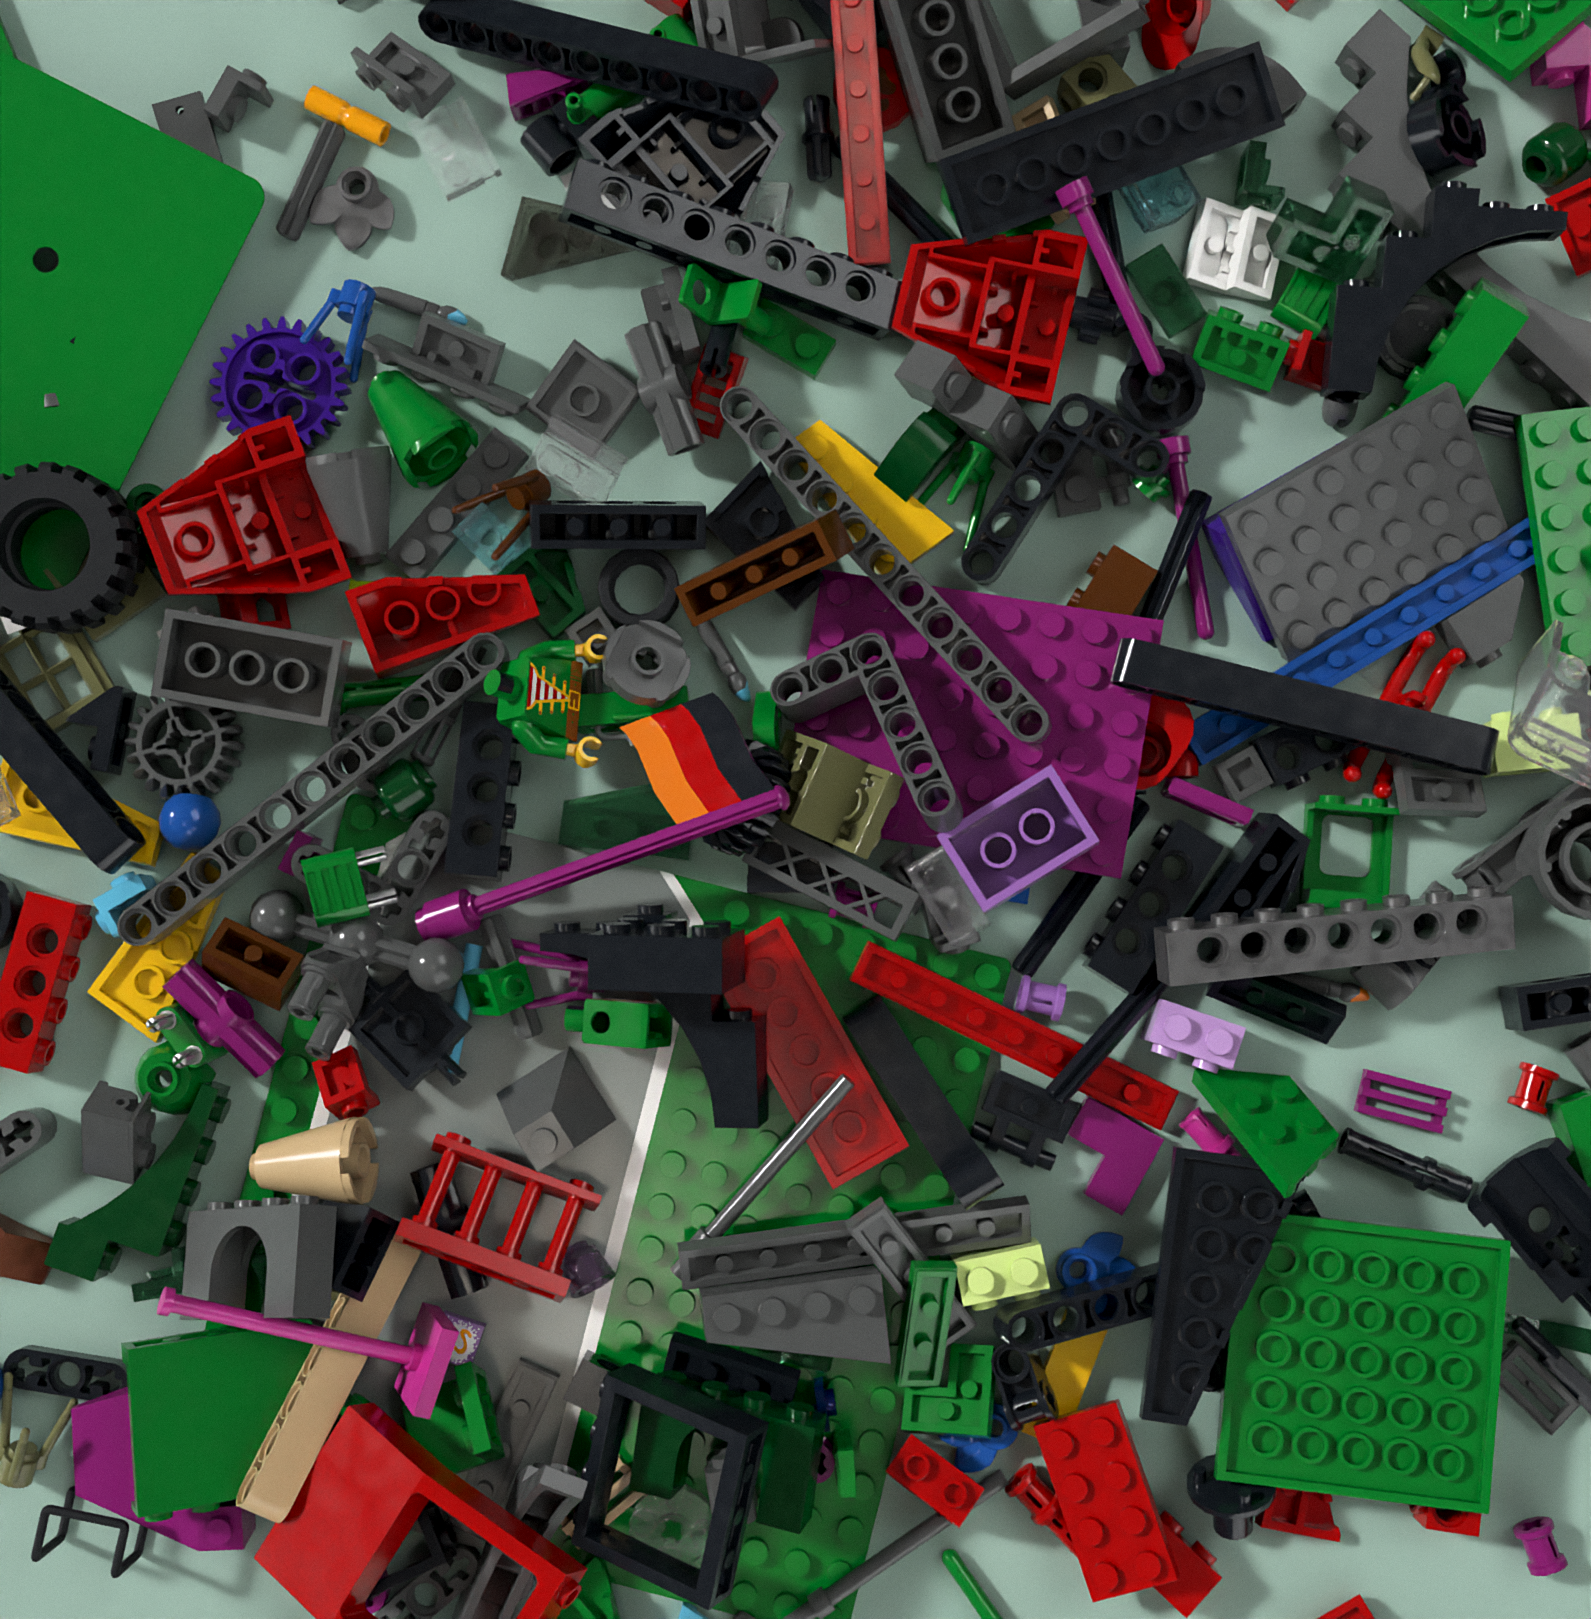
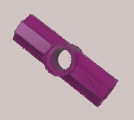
M193 958L162 986L195 1018V1028L203 1040L214 1047L220 1048L223 1046L255 1078L262 1076L286 1051L254 1019L255 1015L250 1003L234 990L225 991Z

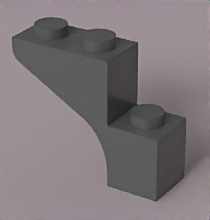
M917 340L894 374L911 398L936 409L951 419L979 444L990 449L994 453L995 458L1013 471L1016 470L1039 434L1011 394L973 379L956 355Z

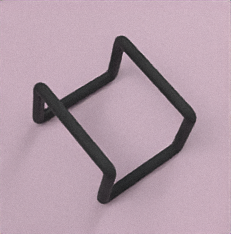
M75 1486L70 1487L66 1493L64 1507L47 1505L41 1510L31 1553L32 1561H40L65 1540L70 1519L120 1529L111 1568L112 1578H118L141 1557L148 1528L142 1525L139 1526L135 1549L122 1562L129 1533L128 1522L119 1518L72 1509L75 1499ZM49 1515L61 1516L57 1536L43 1546Z

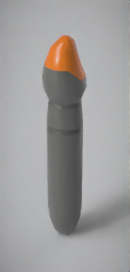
M1301 973L1274 975L1320 995L1339 998L1344 1002L1368 1001L1370 998L1364 988L1353 983L1340 984L1332 980Z

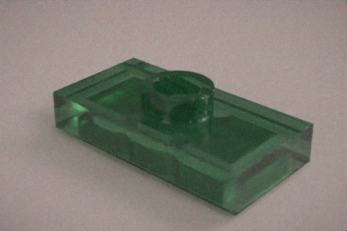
M1163 243L1126 265L1127 275L1169 340L1201 321L1208 314Z

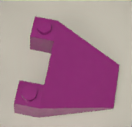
M128 1386L73 1406L71 1418L76 1496L197 1551L244 1550L256 1529V1514L237 1507L236 1500L220 1502V1508L210 1512L193 1513L191 1508L173 1511L172 1518L158 1522H146L144 1517L138 1518L131 1508V1501H135Z

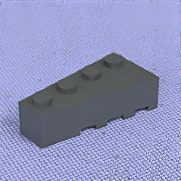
M874 1265L699 1288L703 1332L707 1343L891 1364L882 1277L880 1271Z

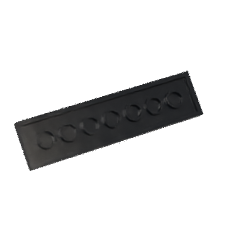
M1258 41L939 160L936 164L966 247L1064 210L1055 192L1081 177H1088L1094 193L1091 194L1092 199L1275 131L1286 125L1262 48Z

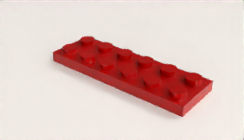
M780 916L745 935V982L723 995L731 1008H751L752 1015H766L767 1073L796 1125L842 1073L855 1083L850 1092L806 1140L832 1189H835L907 1148L909 1144Z

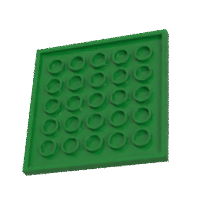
M1288 1213L1286 1219L1283 1218L1271 1243L1272 1249L1243 1309L1239 1310L1229 1331L1231 1334L1225 1347L1223 1386L1221 1390L1214 1466L1215 1479L1489 1514L1511 1241L1502 1238Z

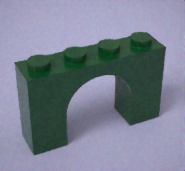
M666 1370L661 1373L658 1372L657 1374L769 1422L761 1457L763 1478L756 1523L800 1534L812 1518L827 1413L814 1411V1407L805 1402L793 1401L786 1404L771 1400L770 1395L760 1391L741 1393L729 1390L727 1384L719 1381H704L700 1383L688 1380L685 1374L678 1371ZM641 1404L629 1490L672 1500L686 1484L691 1442L696 1428Z

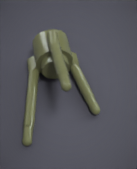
M6 1372L2 1389L0 1425V1483L11 1488H24L32 1484L36 1470L45 1468L52 1448L71 1418V1409L73 1406L78 1405V1399L72 1398L40 1451H37L38 1448L33 1442L28 1441L30 1435L29 1428H23L19 1440L10 1444L13 1374Z

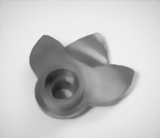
M358 166L345 169L338 177L335 185L321 189L315 196L310 209V222L313 225L335 224L338 238L348 251H354L363 246L371 236L373 227L380 230H391L394 221L393 204L385 194L379 191L378 181L374 174L368 169ZM355 185H365L363 193L359 195L352 194V189Z

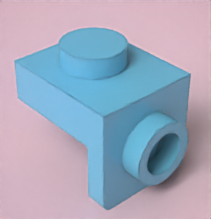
M134 871L123 874L110 883L111 890L93 899L98 909L95 912V918L106 934H111L114 938H121L117 930L119 917L124 910L157 886L152 875H136Z

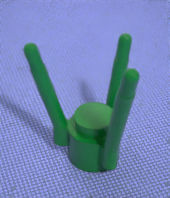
M966 441L960 452L954 451L946 466L917 499L923 505L926 504L953 471L957 480L946 500L948 505L955 503L965 484L975 486L978 481L980 482L963 551L978 529L988 486L995 474V471L990 468L995 459L994 453L984 445L974 441Z

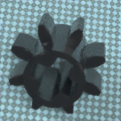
M1091 287L1087 297L1076 296L1069 327L1078 329L1077 340L1097 344L1100 335L1111 336L1117 317L1118 305L1109 303V291Z

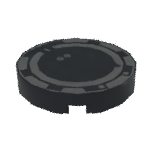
M1413 295L1393 323L1378 358V364L1389 375L1405 381L1416 365L1423 366L1431 353L1428 351L1430 344L1443 327L1445 329L1448 328L1453 320L1452 313L1437 300L1423 295Z

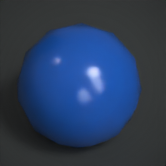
M181 793L173 795L164 804L159 816V829L165 841L174 848L185 851L202 849L216 838L221 825L220 811L214 801L209 797L198 794Z

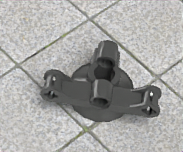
M1590 762L1584 771L1552 798H1548L1535 805L1522 815L1518 820L1519 824L1504 836L1457 866L1451 873L1454 878L1462 879L1467 887L1494 885L1496 892L1504 894L1523 877L1531 875L1542 897L1561 913L1582 920H1591V877L1586 881L1577 878L1570 864V851L1574 841L1585 845L1591 852Z

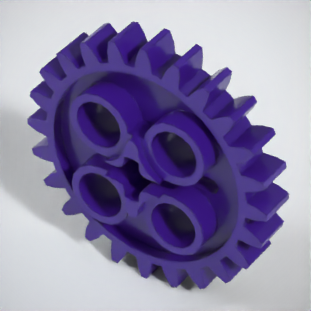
M284 316L280 317L277 328H274L267 318H263L262 330L258 332L250 324H247L246 331L248 337L245 339L233 333L231 336L236 344L234 350L227 347L220 348L221 352L228 358L226 363L213 362L212 365L222 374V377L210 379L209 382L215 389L221 391L210 398L216 406L223 407L216 415L222 422H229L226 430L232 436H236L240 433L242 434L248 428L285 417L292 406L303 405L301 416L293 421L301 443L305 442L314 450L316 449L314 436L319 434L326 440L330 439L329 433L325 429L327 424L341 426L340 421L334 415L335 411H348L349 409L340 400V396L352 394V390L348 385L340 383L349 378L350 373L345 367H338L344 362V357L339 351L332 352L335 347L333 341L329 337L321 340L322 333L318 329L307 344H302L300 337L306 331V325L302 320L298 319L291 329L289 322ZM269 353L276 354L275 361L270 367L259 368L260 360L263 356ZM310 365L316 366V373L310 380H299L302 369ZM253 374L259 376L261 379L278 386H283L286 381L293 390L306 394H316V398L310 400L285 388H279L275 392L265 382L246 380V375ZM262 393V401L257 407L246 408V401L252 394Z

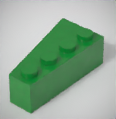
M1481 276L1472 290L1469 289L1454 310L1456 315L1448 328L1445 329L1443 327L1433 339L1428 348V351L1431 353L1423 366L1416 365L1405 380L1402 388L1406 392L1398 404L1391 402L1379 420L1444 382L1455 384L1462 406L1465 408L1528 320L1529 314L1526 303Z

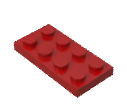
M1116 1399L1060 1415L1058 1419L1052 1421L1046 1419L1036 1422L1033 1428L1092 1602L1178 1581L1180 1573L1120 1400Z

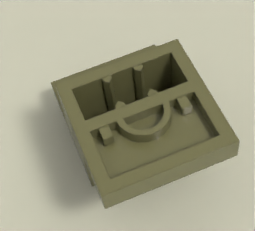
M787 729L780 743L779 752L783 753V757L789 761L788 770L792 772L791 778L787 783L791 787V791L788 793L790 805L787 810H781L779 815L780 821L868 860L872 849L877 846L880 840L881 829L890 809L898 801L899 789L904 778L862 761L830 744Z

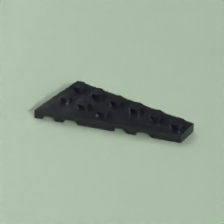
M1173 1146L1139 1417L1142 1420L1182 1426L1188 1425L1210 1379L1209 1373L1221 1348L1224 1349L1231 1334L1229 1331L1238 1312L1243 1309L1272 1249L1271 1243L1283 1218L1286 1219L1292 1207L1291 1201L1300 1182L1297 1184L1293 1195L1284 1198L1253 1158Z

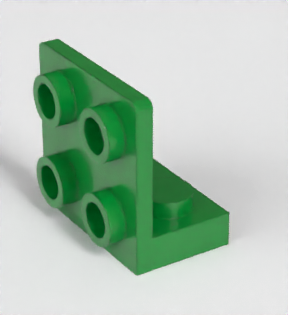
M471 1361L455 1366L456 1379L442 1383L430 1419L412 1416L401 1399L407 1433L455 1474L505 1457L486 1372Z

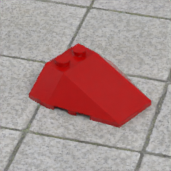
M1043 229L1034 230L1032 234L1006 237V234H998L966 247L963 239L911 244L892 322V329L915 343L919 340L956 355L970 375L989 386L1011 394L1014 398L1051 405L1088 241L1086 237Z
M291 415L248 428L237 437L236 441L217 455L213 454L204 461L205 464L185 479L181 478L137 511L169 596L313 593L353 579L339 541L306 470V455Z

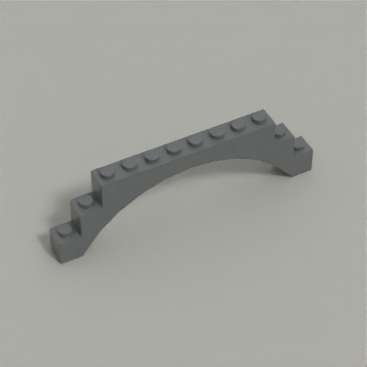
M1381 9L1345 44L1334 62L1340 67L1342 75L1349 82L1358 84L1361 89L1341 109L1331 126L1336 130L1338 138L1345 145L1356 148L1359 153L1338 173L1328 190L1333 194V199L1337 205L1346 211H1352L1364 223L1366 231L1375 239L1383 240L1386 235H1391L1392 232L1399 230L1415 231L1418 233V237L1422 238L1425 201L1432 190L1429 187L1423 167L1417 161L1411 148L1407 133V114L1409 112L1407 81L1411 37ZM1477 253L1452 264L1426 282L1428 288L1434 294L1445 297L1455 307L1469 289L1472 290L1481 276L1525 302L1529 318L1503 354H1507L1519 365L1520 372L1526 379L1542 386L1551 395L1552 402L1559 409L1591 406V322L1571 317L1526 295L1490 268Z

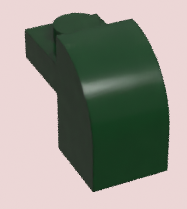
M932 408L927 413L923 411L894 444L874 473V476L907 502L926 484L940 462L961 443L967 433L936 409Z

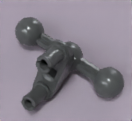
M271 890L263 893L251 906L249 920L252 930L280 944L288 942L296 936L323 944L322 948L306 954L300 966L303 978L287 1005L288 1011L293 1016L305 1021H312L318 1010L320 1020L305 1046L306 1052L316 1059L329 1061L344 1029H349L357 1021L363 1007L366 981L369 976L366 966L374 963L375 960L409 970L410 977L415 984L426 992L442 993L454 988L462 978L465 964L463 954L454 943L445 938H430L416 946L384 936L383 930L378 923L367 916L318 928L314 914L305 912L300 900L287 890Z

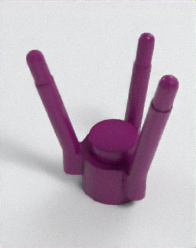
M511 938L514 948L557 958L550 959L523 955L519 957L521 964L569 971V987H577V991L533 1000L525 1004L526 1009L548 1007L573 1001H585L587 998H592L593 992L604 993V990H588V959L574 954L540 951V944Z

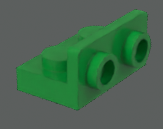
M1220 306L1218 312L1208 309L1205 323L1191 357L1202 368L1270 392L1290 345L1288 338L1282 336L1284 329L1260 320L1258 326L1242 321L1244 314L1225 306Z

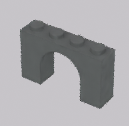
M297 1195L291 1196V1199L262 1198V1201L208 1202L207 1210L189 1211L182 1295L245 1309L249 1262L255 1246L261 1239L267 1258L263 1318L329 1319L337 1206L318 1205V1196ZM180 1315V1320H202Z

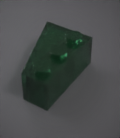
M650 783L565 800L563 803L558 844L564 847L604 851L674 826L676 823L654 793ZM694 840L646 857L691 862Z

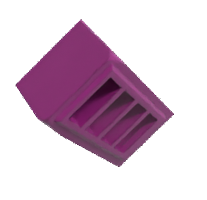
M543 69L508 73L506 75L509 106L515 121L548 110L573 90L580 94L593 84L590 81Z

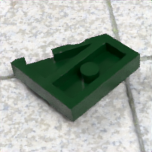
M529 547L497 574L526 575L540 616L533 620L552 641L557 640L565 633L566 628L586 614L582 595L576 582L573 564L567 549H531Z

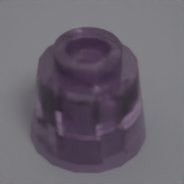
M586 1240L568 1247L565 1259L561 1265L565 1278L571 1280L569 1291L572 1298L585 1296L601 1288L616 1276V1273L597 1246L588 1245Z

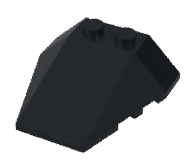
M648 97L642 103L623 110L618 108L608 112L582 134L576 143L586 161L591 158L601 160L610 165L612 171L625 176H643L649 179L654 187L667 192L677 190L687 193L693 197L694 202L709 208L712 206L726 208L734 213L735 218L739 219L787 133L766 109L757 120L746 122ZM603 194L616 209L621 208V203L617 197L611 194ZM649 209L643 211V215L649 223L655 225L662 224V219L657 212ZM693 225L684 226L686 234L691 239H703L702 233L697 227Z

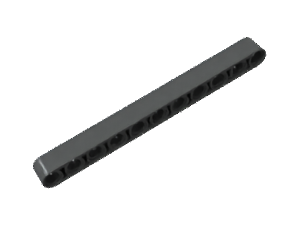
M736 386L727 390L721 397L719 406L723 418L815 519L836 509L846 531L854 524H864L866 528L865 536L859 542L853 543L855 549L849 552L848 555L1018 740L1028 745H1036L1045 741L1050 735L1052 728L1051 718L1045 709L762 401L747 387ZM742 402H751L752 408L750 413L744 418L736 419L734 417L736 407ZM768 433H780L779 443L774 448L762 449L763 438ZM800 462L808 463V472L804 478L796 481L790 480V471L795 464ZM826 493H835L837 495V502L833 509L826 512L819 511L818 501L821 496ZM882 555H893L895 560L893 569L887 574H876L874 570L876 560ZM911 586H921L924 590L922 601L916 606H905L903 595L906 589ZM941 617L951 618L953 621L952 632L945 638L933 637L931 630L933 623ZM968 649H979L983 655L981 665L975 670H964L960 663L963 653ZM1001 680L1010 682L1013 690L1011 697L1003 703L993 702L989 694L992 685ZM1031 712L1038 713L1042 717L1040 731L1031 736L1023 735L1019 730V721L1022 716Z
M487 632L478 633L467 640L127 908L120 915L117 923V930L121 939L133 946L156 944L165 939L293 838L297 830H303L464 703V701L483 688L487 674L491 670L500 671L502 664L509 661V651L506 645L494 634ZM485 644H494L498 648V657L490 665H481L477 660L478 650ZM451 671H461L464 676L462 687L456 692H446L443 687L444 677ZM418 697L427 698L429 702L428 714L422 719L414 720L409 713L410 704ZM384 724H391L395 730L394 740L390 745L380 747L375 740L376 731ZM356 751L360 757L359 768L352 774H346L341 767L342 758L346 753ZM321 778L325 783L326 791L320 800L313 802L307 794V787L313 779ZM285 805L291 812V819L286 827L279 829L273 821V814L277 807ZM250 832L256 839V847L250 855L245 856L239 849V840L243 834ZM215 859L221 866V875L216 882L211 883L207 880L204 869L209 861ZM176 887L182 888L186 894V903L180 910H176L170 902L171 892ZM142 914H145L151 921V931L146 937L140 936L136 930V921Z

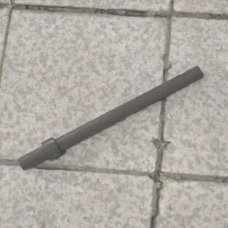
M842 1073L712 1222L707 1227L701 1226L690 1241L724 1235L855 1086V1083L847 1075ZM678 1259L670 1269L681 1280Z
M1000 1469L978 1483L985 1490L974 1508L1009 1485ZM936 1512L826 1589L820 1586L807 1595V1602L782 1619L825 1618L836 1610L835 1604L952 1523Z

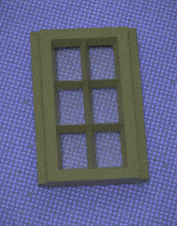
M0 618V669L55 733L73 724L66 721L70 715L115 686L83 629L81 633L65 634L57 632L53 634L25 628L8 635Z

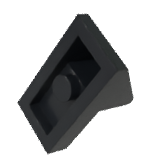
M113 686L66 719L67 722L76 725L97 728V734L91 738L88 747V759L91 761V770L115 775L122 774L127 748L124 740L129 737L130 728L128 723L132 721L137 692L125 687Z

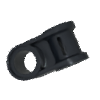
M1006 1343L997 1347L992 1355L991 1365L1002 1396L1004 1412L1011 1428L1017 1432L1023 1430L1024 1424L1046 1417L1051 1421L1058 1419L1059 1409L1057 1400L1048 1382L1038 1350L1029 1352L1016 1350L1024 1359V1368L1019 1374L1011 1369L1008 1362L1010 1352L1016 1349ZM1032 1402L1037 1403L1036 1406L1026 1409L1024 1405Z

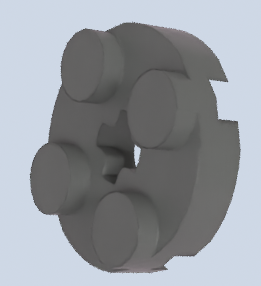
M640 620L638 624L625 627V624L614 631L605 647L602 657L603 681L609 688H612L619 696L629 702L647 705L651 708H659L681 691L689 676L691 662L690 657L688 656L687 658L686 651L682 647L684 642L672 628L657 621ZM645 655L651 656L653 658L652 665L657 669H642L639 667V663L636 662L635 657L643 659Z

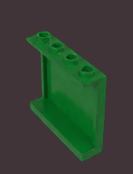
M290 1319L303 1323L312 1324V1320L310 1319ZM234 1326L121 1343L122 1362L126 1365L135 1498V1501H131V1508L138 1518L144 1517L146 1522H158L172 1518L173 1511L191 1508L193 1513L210 1512L220 1508V1502L236 1500L239 1488L313 1344Z

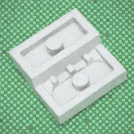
M1208 197L1198 202L1181 282L1235 297L1260 301L1270 300L1288 219L1254 206L1241 210Z

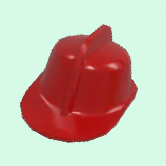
M1149 0L1150 2L1145 4L1151 21L1142 26V48L1147 60L1154 67L1165 71L1173 70L1179 62L1193 55L1199 41L1201 26L1210 14L1211 0Z
M1151 696L1136 790H1145L1160 783L1188 748L1194 735V719L1190 708L1185 703Z

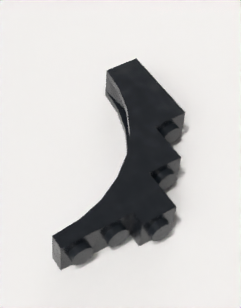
M1462 181L1442 182L1440 186H1435L1426 197L1422 238L1418 237V233L1415 231L1399 230L1392 232L1391 235H1386L1378 245L1374 287H1369V282L1366 280L1351 279L1343 281V285H1337L1331 292L1320 397L1364 400L1372 392L1378 358L1389 331L1409 299L1427 281L1452 264L1486 249L1517 242L1554 241L1566 230L1568 212L1554 211V207L1548 204H1533L1527 206L1526 209L1509 208L1510 204L1507 202L1490 201L1479 206L1480 188H1467V183Z
M663 903L637 904V911L623 915V918H644V925L647 926L648 924L660 923L661 919H678V911H664ZM580 921L554 922V929L540 933V951L574 954L588 959V934L602 930L603 923L617 921L596 922V928L581 929ZM649 992L663 1004L682 1027L700 1059L711 1093L715 1128H760L769 1120L766 1015H752L751 1008L726 1009L725 1015H723V996L719 994Z

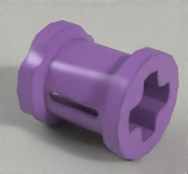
M1024 975L1017 994L1015 1012L1023 1013L1025 1010L1050 1015L1052 1021L1059 1022L1066 999L1067 984L1059 983L1057 986L1032 981L1031 976Z

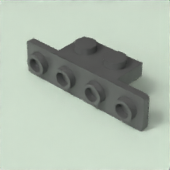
M429 310L422 314L412 348L381 334L373 335L363 341L362 348L374 353L373 358L378 362L390 366L400 364L411 369L412 375L420 380L432 383L439 381L451 386L450 391L457 396L466 399L477 397L490 403L489 408L497 413L507 416L518 414L525 410L526 405L531 400L494 383L506 343Z

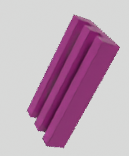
M1174 776L1166 779L1160 793L1165 798L1236 828L1249 824L1254 812L1253 809Z
M1363 1069L1353 1111L1442 1134L1444 1125L1441 1124L1443 1116L1446 1117L1448 1108L1445 1107L1447 1099L1450 1100L1452 1091ZM1371 1080L1436 1096L1435 1104L1370 1088ZM1367 1097L1432 1113L1431 1121L1366 1105Z

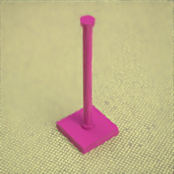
M164 1287L157 1307V1315L167 1317L171 1312L400 1363L401 1367L394 1387L412 1416L425 1419L431 1418L459 1335V1331L439 1306L422 1302L408 1346L290 1319L263 1318L264 1313L176 1294V1289L171 1287Z

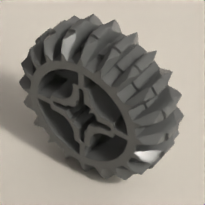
M150 696V703L153 709L149 710L142 706L136 708L138 714L143 717L142 722L131 721L128 723V727L131 730L137 731L136 738L130 737L124 740L125 745L136 748V752L126 757L128 763L140 764L133 773L135 778H147L145 789L151 792L159 789L160 798L169 800L174 794L181 793L205 796V787L211 793L218 794L221 789L217 779L219 778L230 783L233 780V776L226 771L228 766L239 768L242 765L239 759L232 757L233 751H243L245 749V744L233 741V737L243 733L241 726L229 725L236 718V713L233 710L223 711L222 708L166 698L164 701L160 697ZM185 711L201 712L209 720L213 730L205 731L200 729L195 731L192 722L186 719ZM167 722L166 735L162 740L156 742L161 727ZM184 736L194 739L191 741V747H187L189 749L187 753L176 750L179 748L180 742L185 743L182 740ZM215 747L210 762L204 768V753L208 749ZM175 758L178 767L184 770L186 778L174 779L169 776L160 766L158 759Z

